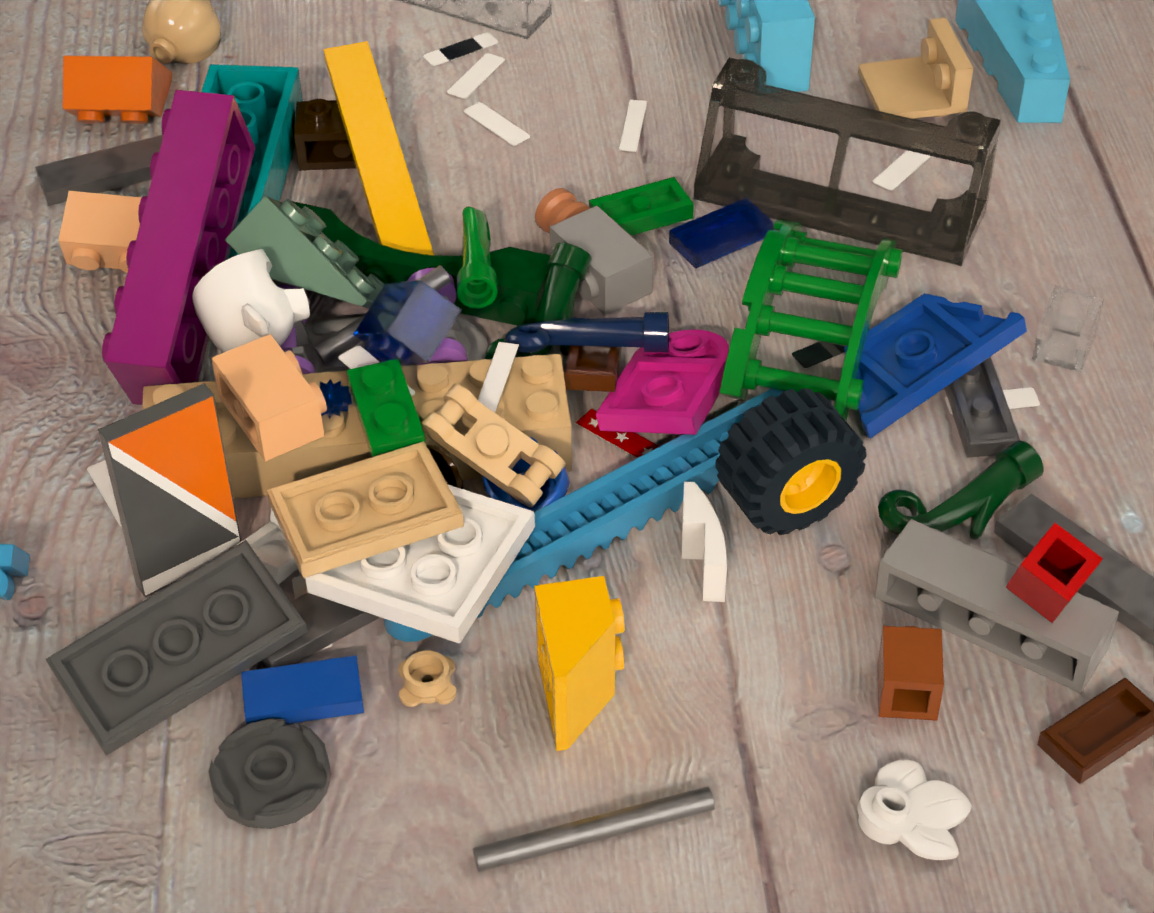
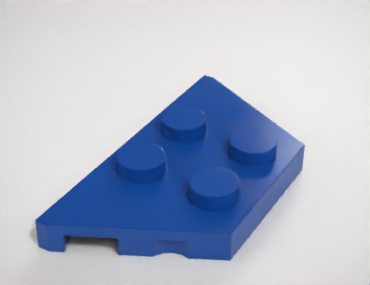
M924 293L870 329L867 333L856 376L857 379L864 380L859 411L865 435L871 439L1026 333L1025 318L1015 312H1010L1006 319L984 314L982 305L968 302L954 303L944 297Z

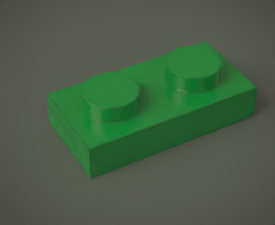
M675 177L589 200L590 208L598 206L630 236L692 219L694 203Z
M398 359L346 370L348 386L371 457L425 442V435Z

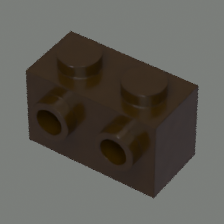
M325 99L297 101L294 137L299 171L357 169L337 101Z

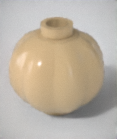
M151 0L144 11L142 34L145 42L149 45L151 55L158 62L163 64H169L170 62L191 64L202 61L214 53L218 47L221 26L218 16L208 0Z

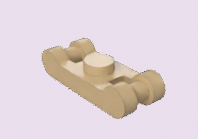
M454 383L444 395L445 404L437 413L430 412L421 423L423 431L435 442L520 503L532 508L543 493L540 488L549 477L555 479L565 467L564 460L555 451L538 444L480 403L465 387ZM462 416L474 424L465 436L453 427ZM520 458L531 465L524 475L517 474L512 470Z

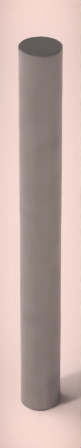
M707 786L474 847L475 864L478 872L712 811L715 809L713 795Z

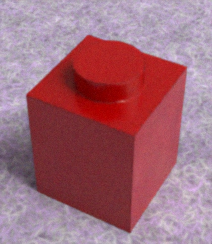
M1055 522L1023 560L1005 588L1053 623L1085 584L1103 558Z

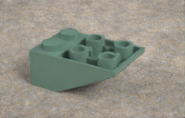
M264 196L225 239L239 255L263 249L272 264L269 272L271 279L369 309H374L392 295L388 287L372 274L366 277L355 266L359 258L351 249L339 240L333 243L322 232L326 224L319 216L306 206L300 209L289 199L282 203Z

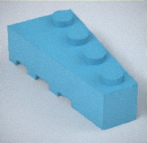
M958 0L955 22L960 30L966 29L968 32V43L973 51L979 50L984 58L983 67L987 74L993 75L997 79V90L1017 123H1062L1070 76L1052 0Z

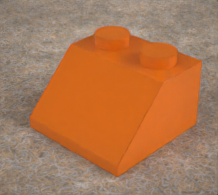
M63 56V110L77 116V122L99 124L104 123V116H121L122 123L147 124L148 117H162L172 82V71L153 57Z

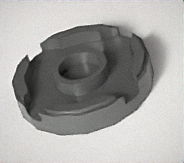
M266 719L244 725L224 739L219 745V754L215 757L214 763L211 761L209 776L215 803L228 818L246 827L273 829L297 822L313 812L327 794L331 769L324 742L312 729L299 724L300 729L295 726L285 725V720Z

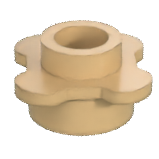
M431 650L416 652L402 661L398 667L399 676L404 681V687L399 691L400 701L409 707H415L420 703L431 704L438 702L445 705L452 702L457 695L456 687L451 684V675L455 672L454 661Z

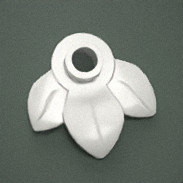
M897 760L879 769L875 778V786L869 787L862 793L857 804L858 822L862 831L876 842L895 844L901 841L915 855L931 860H949L957 858L959 852L957 844L948 830L966 819L972 805L969 799L954 785L940 780L927 781L924 770L918 762Z

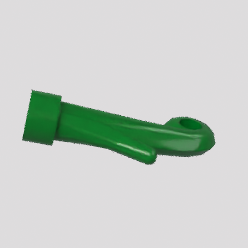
M467 206L462 212V268L457 274V296L464 305L470 308H484L492 304L497 297V276L491 267L489 251L491 245L490 230L485 213L482 210Z

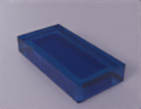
M744 198L669 230V244L696 269L763 240L768 230H773L774 222L749 199Z

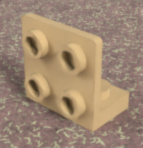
M947 18L929 19L927 38H923L921 41L920 57L859 64V77L882 122H901L907 119L931 116L942 117L948 114L967 112L973 66Z

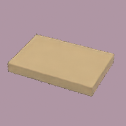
M424 441L267 490L269 504L302 578L464 527L463 513Z

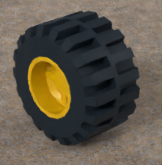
M802 388L797 393L794 389L783 391L778 397L772 395L762 400V404L756 408L752 407L743 414L744 418L731 427L728 431L729 437L722 441L718 450L721 455L716 459L715 468L719 472L717 477L720 483L750 522L757 529L760 528L763 533L771 535L777 532L779 535L791 533L795 529L799 531L805 529L812 523L821 521L832 510L838 508L845 501V497L859 483L857 478L864 472L866 464L863 460L867 457L866 448L862 445L863 441L827 398L820 392L814 393L811 389Z

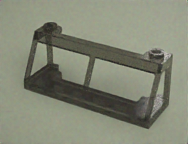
M728 58L712 86L695 176L693 199L775 220L797 222L803 227L879 245L884 238L893 239L896 241L895 248L903 249V252L962 266L987 210L1001 125L1000 119L969 111L954 116L945 127L765 85L767 74L761 66L748 59ZM722 106L724 107L722 139L710 157L719 107ZM735 110L836 133L839 138L828 187L761 171V155L755 154L747 148V137L734 134ZM853 137L971 165L973 167V174L969 191L966 190L964 194L953 199L937 198L931 212L839 190L849 138Z

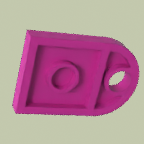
M682 330L669 333V352L645 353L644 348H639L617 379L616 391L608 393L596 412L600 431L696 435L720 394L721 382L729 352L727 341L722 336L710 331Z

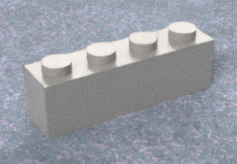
M910 519L882 557L879 564L875 592L876 599L1079 693L1083 692L1107 653L1119 611L1101 604L1095 599L1076 593L1056 620L1051 623L1005 588L1018 569V566L913 519Z

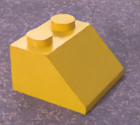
M604 576L534 586L537 662L556 751L569 749L615 695V671L624 670L621 639L619 635L615 636V634L624 633L625 630L622 605L619 598L610 599Z

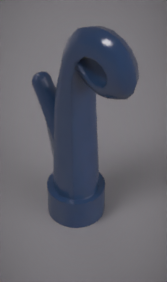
M645 312L644 317L592 319L571 317L569 320L524 324L511 329L506 334L504 341L505 343L519 344L517 349L519 353L537 352L546 348L547 345L644 348L645 353L669 352V312Z

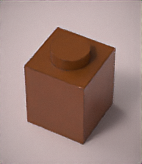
M883 626L878 656V717L937 721L944 687L942 629L919 628L916 626Z

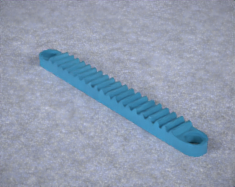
M769 389L702 424L696 435L683 434L535 511L534 530L477 618L483 615L486 606L492 604L495 608L500 607L506 595L510 594L513 598L518 597L523 586L528 584L534 588L545 574L552 579L556 576L560 566L565 565L570 569L574 567L579 556L583 555L586 559L591 558L595 548L599 545L606 550L609 548L614 537L618 536L621 540L626 539L631 528L636 527L639 531L643 530L650 518L658 522L662 519L665 510L668 508L673 512L678 511L683 501L684 482H695L701 490L710 494L716 483L719 482L717 477L719 472L716 470L715 464L716 459L721 455L718 450L722 441L729 437L728 431L735 423H739L744 418L743 414L752 407L756 408L762 404V400L772 395L778 397L783 391ZM383 618L387 632L395 639L404 642H417L432 636V634Z

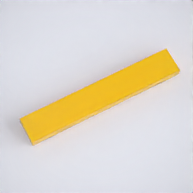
M368 41L323 49L324 61L379 244L405 252L434 255Z

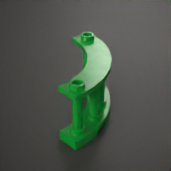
M776 220L773 230H768L761 244L742 299V305L748 306V319L745 329L734 328L719 393L725 397L746 401L748 389L756 391L757 386L781 391L794 389L796 393L802 388L811 389L814 393L820 392L828 400L835 401L834 408L847 421L849 409L858 411L864 380L857 379L856 376L871 319L883 289H887L889 277H898L903 249L895 248L896 241L887 238L882 239L877 250L808 238L807 232L801 231L802 225L800 223ZM795 263L867 277L865 284L860 285L794 273L792 270ZM785 291L856 304L858 309L853 326L775 312V306H771L775 295L782 296ZM774 332L848 346L840 381L762 366V360L756 359L761 336L769 337L770 333Z

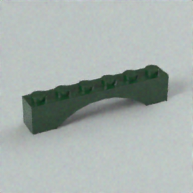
M292 201L300 209L306 206L319 216L326 224L322 232L333 243L339 240L351 249L359 258L355 266L366 277L372 274L383 282L392 292L390 297L403 290L408 279L417 271L426 268H437L441 265L454 279L456 300L452 305L454 312L516 326L534 323L549 270L547 269V264L551 255L514 247L491 251V267L497 276V297L487 307L470 308L464 305L457 296V274L462 268V255H426L387 247L359 235L344 224L331 209Z

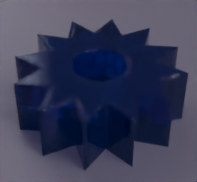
M331 379L327 384L320 381L319 388L327 406V411L322 413L321 416L327 414L330 419L333 414L340 416V411H349L348 405L352 404L349 386H342L341 381L333 384Z

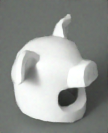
M263 249L231 257L216 265L202 277L194 288L192 297L196 314L207 335L223 353L269 334L281 346L290 335L293 324L310 316L309 302L304 288L282 289L277 287L269 275L272 264Z

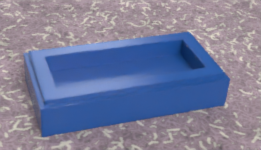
M357 655L241 672L246 724L266 719L285 720V724L364 713Z

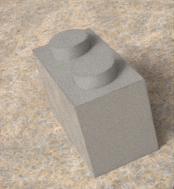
M598 206L550 226V248L548 249V255L552 254L555 244L568 243L582 248L592 257L585 278L582 282H579L577 290L584 300L591 301L604 315L653 292V255Z

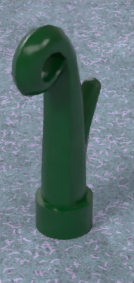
M568 243L555 244L547 264L549 273L534 323L569 320L572 317L579 282L584 280L592 260L588 252ZM497 339L490 344L486 351L485 359H493L498 343L505 342L504 339ZM547 345L546 348L533 353L516 352L515 357L548 355L552 345ZM560 345V352L563 355H568L570 346Z
M1021 440L1016 441L996 455L995 462L931 511L927 512L921 499L914 493L907 490H893L887 492L880 499L878 505L879 517L884 526L891 532L900 534L910 519L933 529L945 531L974 516L970 529V538L977 540L982 536L995 511L1016 489H1023L1043 475L1044 467L1042 460L1030 444ZM896 507L909 509L912 516H904Z

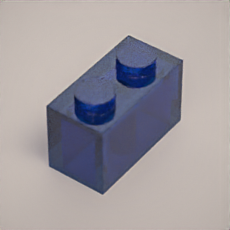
M422 280L389 283L384 285L353 335L366 344L364 349L379 362L398 359L400 364L405 366L408 363H429L460 314L461 309Z

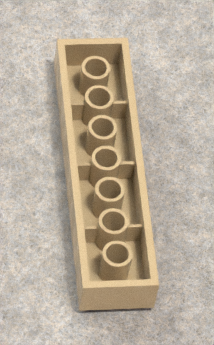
M561 354L515 357L495 413L528 437L534 438L540 445L556 451L564 460L566 470L572 471L571 422ZM492 359L401 366L407 385L415 391V395L411 397L420 423L424 421L430 412L437 413L446 402L444 395L454 383L465 387L478 400ZM346 371L302 374L308 383L315 382L324 396L327 411L321 414L324 437L266 462L219 398L216 381L143 387L142 410L203 383L207 385L215 398L233 499L268 496L267 490L372 458L348 386ZM462 416L453 427L465 436L474 424ZM424 432L425 444L436 445L452 458L463 480L483 478L479 472L435 442Z

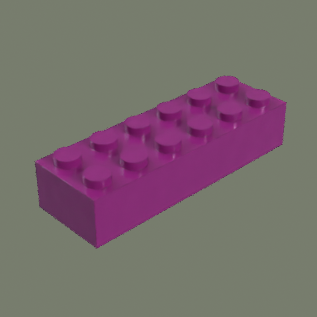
M175 90L171 109L167 108L163 113L161 125L163 139L160 151L154 152L151 158L150 176L152 181L148 196L141 198L139 204V231L136 240H132L127 249L126 262L128 273L124 286H119L116 291L114 301L116 318L113 330L105 335L102 345L103 361L132 404H143L144 386L194 383L199 380L209 336L196 314L192 295L194 288L203 276L216 265L228 260L231 246L225 239L236 228L255 150V145L234 95Z

